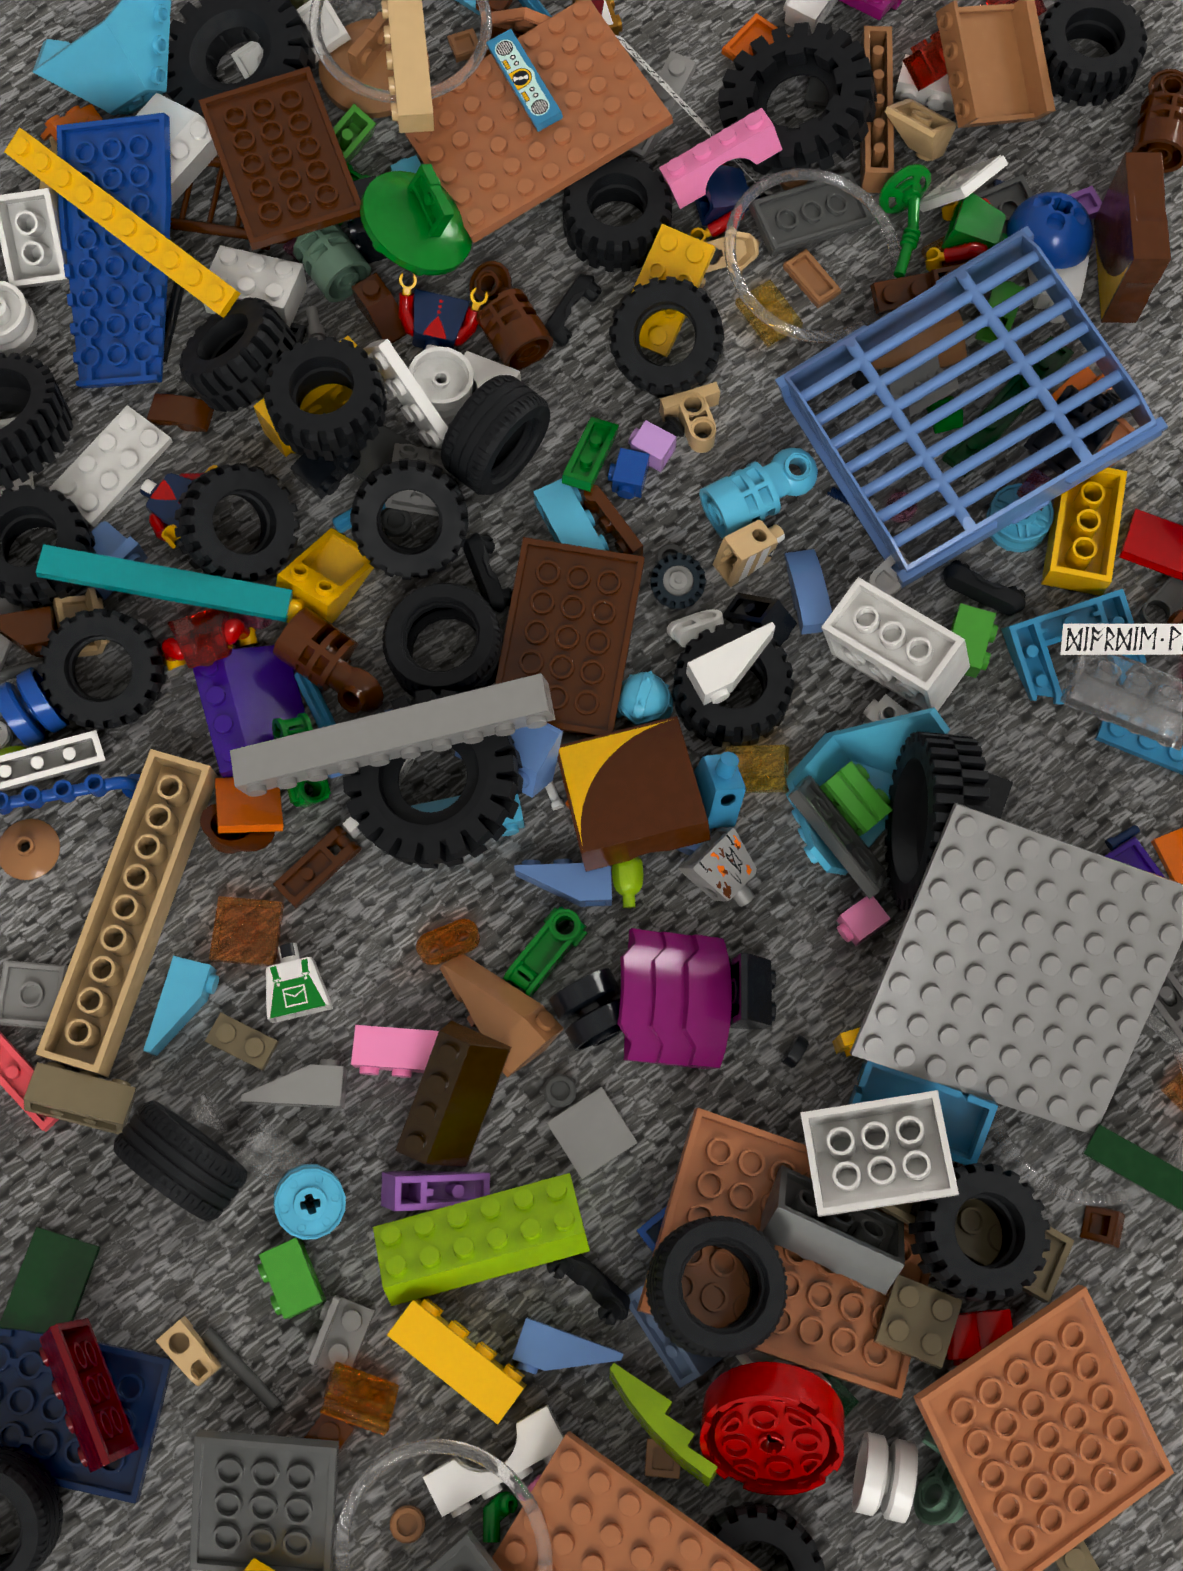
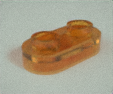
M459 919L423 934L416 943V951L423 963L438 965L475 949L480 942V933L473 921ZM463 937H469L464 941H460ZM433 949H439L434 953H430Z

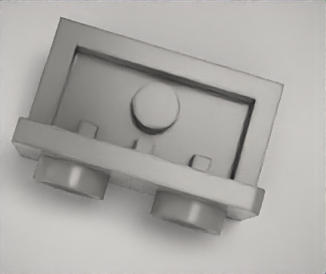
M938 356L888 385L887 388L894 399L900 398L943 372L944 370L940 368ZM958 378L953 379L902 411L910 417L922 412L928 406L944 399L947 395L959 389Z

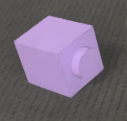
M645 420L640 429H634L628 444H630V450L650 454L649 466L661 472L676 449L677 436Z

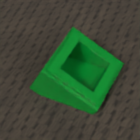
M945 397L926 408L928 414L954 399V397ZM962 408L932 426L934 433L963 427Z

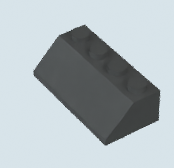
M781 1165L761 1215L760 1231L763 1232V1235L770 1239V1243L788 1249L803 1259L816 1262L829 1268L836 1274H842L859 1282L866 1288L886 1294L905 1266L904 1222L876 1208L818 1217L812 1179Z

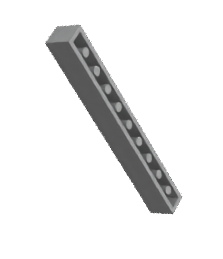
M540 673L230 750L234 785L235 788L246 795L256 797L267 793V790L277 787L279 789L294 788L298 782L306 780L311 782L323 781L328 778V775L335 773L352 774L357 772L359 767L384 766L389 764L390 760L400 757L402 759H413L419 757L421 752L429 750L441 752L452 748V745L462 742L466 744L479 743L486 736L495 734L496 736H508L515 733V729L523 727L530 729L541 728L547 725L548 721L555 720L549 683Z

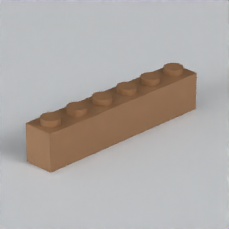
M864 26L860 44L870 61L876 86L877 102H875L876 113L873 122H867L869 132L863 141L860 142L861 193H880L885 183L894 175V125L885 113L886 107L893 104L892 26Z

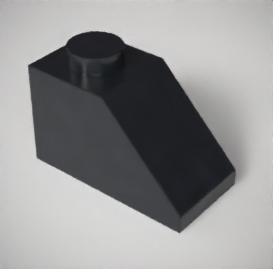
M738 593L723 613L724 619L732 624H743V629L751 631L752 626L760 628L773 622L775 625L773 638L776 640L775 646L779 647L789 638L791 631L797 625V622L778 599Z

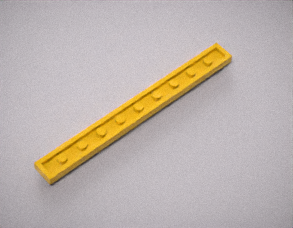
M19 127L4 153L218 315L225 318L241 293Z

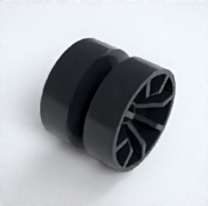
M604 968L582 977L557 992L549 1000L559 1021L569 1020L578 1016L579 1019L574 1021L565 1030L575 1051L601 1045L622 1032L617 1024L620 999L607 1003V1000L620 988L609 968Z

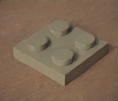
M898 1275L891 1285L873 1342L941 1369L963 1300Z

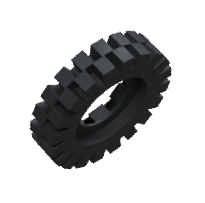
M809 22L794 24L792 37H788L785 26L771 30L774 43L769 45L762 35L751 42L753 56L742 50L733 60L736 70L727 69L722 79L725 89H719L718 103L720 109L718 111L723 128H727L760 108H763L769 117L767 104L771 93L779 84L789 78L812 76L822 81L826 86L829 95L828 103L818 118L815 117L800 124L799 128H788V126L777 125L772 121L782 151L757 165L749 159L739 158L746 166L751 163L755 172L765 176L771 168L774 178L788 179L790 170L794 167L798 178L811 176V164L815 162L818 163L821 172L835 166L832 154L836 152L843 160L854 151L852 139L858 142L863 141L869 132L867 122H873L876 113V86L869 58L866 57L865 50L857 40L852 43L851 34L840 28L833 34L832 26L829 24L818 23L812 34Z
M431 689L415 691L416 699L410 700L404 694L390 702L394 710L458 693L442 689L441 694L436 695ZM379 708L374 714L382 713L385 711L382 708ZM495 734L483 737V741L479 743L466 744L462 742L452 745V749L461 756L466 766V784L460 797L451 806L437 812L416 810L404 800L399 787V775L406 759L401 757L392 759L389 764L380 767H373L371 765L359 767L357 772L343 777L344 793L351 798V801L346 803L349 813L359 823L358 829L368 840L398 861L411 866L413 863H416L422 868L438 869L439 863H444L448 867L464 863L463 856L470 854L476 858L488 850L485 843L490 838H493L496 842L507 830L502 825L506 817L514 819L519 804L514 800L515 795L522 794L523 777L518 773V769L523 767L519 752L513 746L515 742L510 735L496 736Z

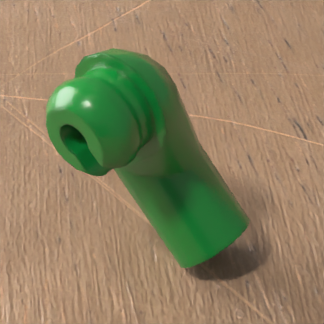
M508 1491L500 1492L484 1506L483 1542H500V1522L510 1513H514L518 1507V1500L512 1493Z

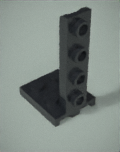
M1073 385L1067 386L1056 401L1057 404L1078 393L1079 390ZM1114 389L1106 390L1065 414V416L1075 429L1122 400ZM1130 412L1125 413L1082 439L1092 455L1098 452L1118 426L1119 422L1117 420L1131 417ZM1050 423L1033 433L1024 444V447L1031 453H1035L1062 437L1063 434L1055 423ZM1069 447L1044 461L1058 475L1081 462L1073 449Z

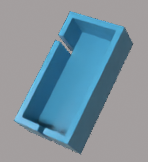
M864 1059L857 1077L858 1086H854L848 1105L938 1090L952 1161L963 1165L978 1162L998 1108L996 1102L970 1093H962L960 1090Z

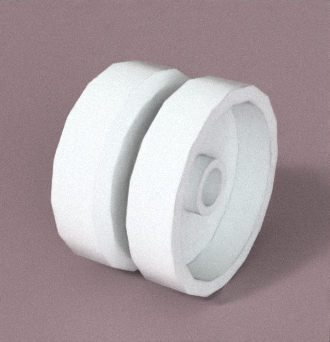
M0 281V353H4L8 357L11 353L20 354L30 347L37 336L38 322L35 313L22 292L15 285L6 281Z
M436 346L423 350L411 362L409 371L445 424H450L466 400L472 395L474 371L469 360L461 352L452 348Z
M871 1432L864 1433L858 1450L853 1479V1512L874 1516L881 1505L884 1519L899 1523L907 1521L913 1503L918 1472V1448L915 1442L896 1439L888 1448L884 1435Z

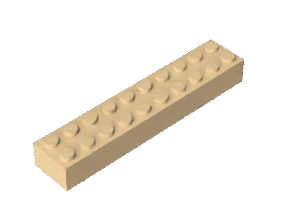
M150 749L35 1055L109 1078L198 834L200 817L210 801L215 787V778H218V775L211 766Z

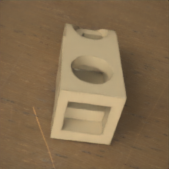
M186 1316L178 1320L156 1340L158 1345L181 1371L197 1386H201L221 1368L219 1360L205 1345V1342L194 1330L193 1325Z

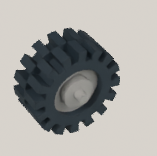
M669 554L658 561L651 575V590L660 604L670 609L681 610L691 607L700 599L705 590L706 579L704 569H702L697 560H694L688 554Z

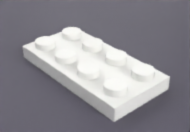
M310 0L296 9L312 35L315 47L311 49L316 55L315 63L351 39L328 0ZM250 41L231 54L245 79L250 77L261 63L263 49L258 42Z
M388 339L373 341L363 349L367 352L368 357L373 358L379 372L385 379L383 382L385 389L392 397L396 396L403 406L400 409L409 422L412 423L414 421L420 430L418 436L427 447L431 446L433 449H441L448 426Z
M127 405L50 486L49 490H57L63 493L66 499H70L76 505L86 522L95 527L173 441L170 436Z

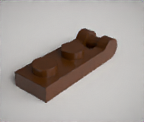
M593 485L590 492L584 490L585 509H589L591 513L597 514L600 528L606 535L612 534L616 540L614 544L618 552L643 556V544L601 488Z
M340 825L332 829L273 883L296 909L344 864L361 851L362 847L356 841L351 842L346 836L347 832ZM337 844L341 851L335 856L329 849Z

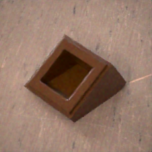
M1086 1204L1080 1238L1119 1248L1125 1215L1120 1211Z

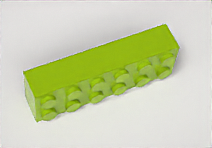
M570 1173L373 1227L382 1287L391 1306L590 1251Z

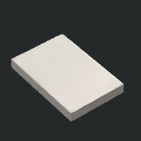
M999 155L956 171L920 200V210L926 212L968 197L1008 165L1004 155Z

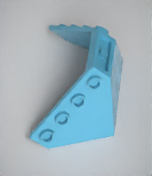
M120 0L102 22L72 43L46 39L42 44L32 72L111 115L133 114L144 107L156 92L161 95L167 92L171 0Z
M935 707L825 733L785 778L789 789L786 796L795 808L792 810V814L801 826L798 828V832L807 844L804 850L813 864L819 862L827 873L840 875L848 873L789 799V794L806 776H812L816 783L821 786L837 771L852 761L855 765H862L870 776L868 781L875 789L883 790L890 799L889 787L893 785V769L897 770L896 759L898 756H901L900 749L902 745H905L907 737H910V734L913 732L948 734L950 728ZM888 815L865 834L859 836L868 848L886 829L885 820H888Z

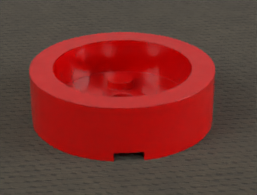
M754 1362L740 1365L718 1376L705 1393L700 1430L701 1452L704 1458L718 1466L716 1473L720 1477L726 1479L730 1476L742 1482L743 1489L777 1496L804 1493L826 1483V1476L833 1470L838 1471L844 1457V1408L834 1389L822 1378L808 1370L779 1362ZM771 1435V1439L777 1440L778 1442H769L767 1436Z

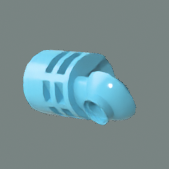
M790 447L783 449L773 457L771 463L763 467L756 461L751 462L743 470L738 469L732 472L731 476L722 477L701 488L699 497L703 510L717 534L723 539L725 536L757 520L764 521L766 516H773L779 513L781 509L780 498L786 495L799 496L806 494L817 481V465L813 457L801 448ZM789 465H797L801 470V475L792 474L789 470Z

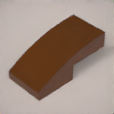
M155 393L147 420L155 425L178 426L184 431L208 432L214 409H211L201 399Z

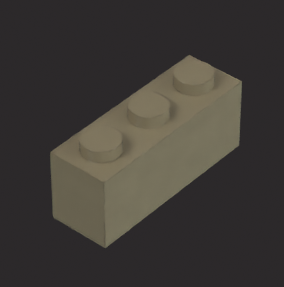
M37 1062L23 1099L24 1110L119 1135L123 1133L122 1129L127 1124L135 1100L136 1088L131 1087L130 1083L121 1079L108 1081L99 1078L97 1074L90 1071L81 1070L78 1073L66 1070L65 1066L56 1062H47L46 1064Z

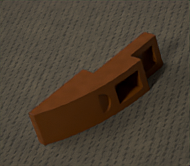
M963 264L871 284L875 313L881 314L897 309L936 285L937 280Z

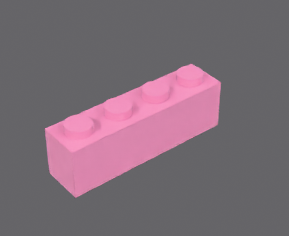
M355 1025L351 1065L359 1068V1074L379 1075V1070L392 1071V1076L411 1078L412 1072L424 1073L439 1031Z

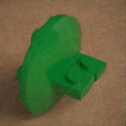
M421 164L416 173L392 171L381 174L373 179L366 188L360 203V215L364 229L376 251L417 276L444 275L456 270L464 262L470 252L472 240L464 228L456 203L441 186V182L432 164Z

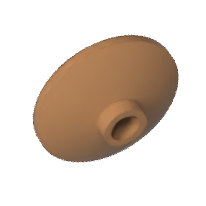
M38 819L18 821L11 825L0 838V866L13 878L20 880L39 878L49 872L58 860L60 853L59 837L56 831L44 821ZM25 842H29V849L25 852H21L22 844Z

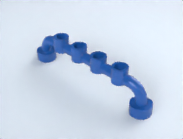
M91 774L85 779L84 783L72 785L67 780H59L54 784L53 788L39 790L36 786L30 785L25 787L21 794L8 796L0 791V814H9L14 808L23 806L38 809L45 802L56 800L70 803L76 797L88 794L102 797L108 791L122 789V792L129 799H132L140 775L130 774L128 776L103 779L98 774Z

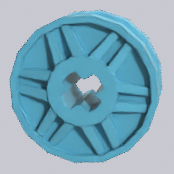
M1022 483L1004 487L997 492L992 500L986 518L1035 490L1036 487ZM1051 501L1047 506L1020 522L1010 524L990 536L996 545L1007 551L1024 552L1034 549L1042 543L1053 523L1054 509Z
M302 1164L290 1169L279 1180L274 1191L273 1207L280 1226L290 1235L302 1240L318 1239L330 1234L340 1224L345 1212L346 1196L339 1179L328 1168L318 1164ZM312 1194L313 1198L318 1199V1201L313 1202L314 1207L307 1209L304 1203L300 1204V1202L305 1201L304 1196Z

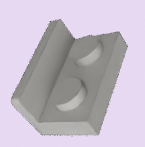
M335 1295L332 1301L326 1300L319 1320L323 1321L319 1334L313 1333L306 1349V1353L310 1354L307 1363L319 1365L343 1376L350 1377L376 1310L339 1295Z

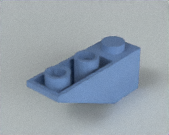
M556 859L553 861V864H541L539 860H524L521 862L522 865H514L517 877L580 907L612 906L611 866L586 872L584 863H572L571 859Z

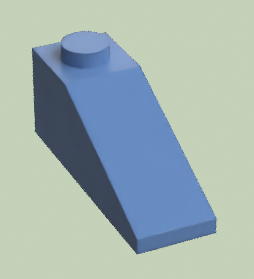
M527 1317L512 1359L519 1361L517 1368L536 1375L538 1369L548 1371L622 1361L624 1353Z

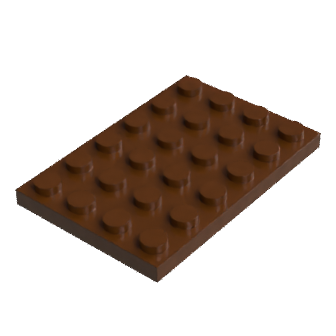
M309 66L198 100L252 251L361 217V200Z
M523 537L495 684L542 673L549 683L555 720L548 721L547 723L564 732L593 737L614 732L645 557Z

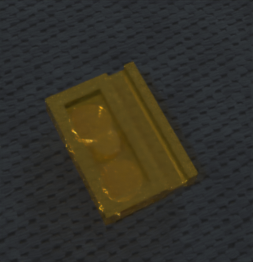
M771 279L748 292L745 297L738 298L735 301L737 308L767 348L803 326L802 320Z
M787 745L726 746L725 752H732L739 758L738 768L745 783V793L787 792L786 778H788L789 747Z

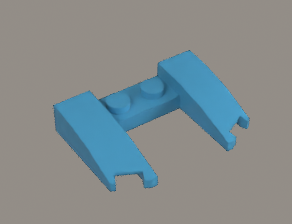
M1123 589L1001 628L1008 651L1030 701H1036L1037 695L1053 697V704L1061 705L1065 703L1047 648L1049 645L1062 641L1063 624H1134ZM1107 655L1120 684L1129 681L1130 677L1125 672L1135 661L1140 665H1144L1147 662L1145 655Z

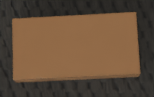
M807 249L783 263V269L817 309L841 294V288Z

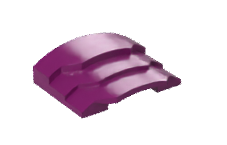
M635 928L629 929L628 950L620 957L621 995L617 1023L625 1035L624 1061L699 1069L720 1068L727 1046L732 1009L731 969L724 939L697 934L691 936Z

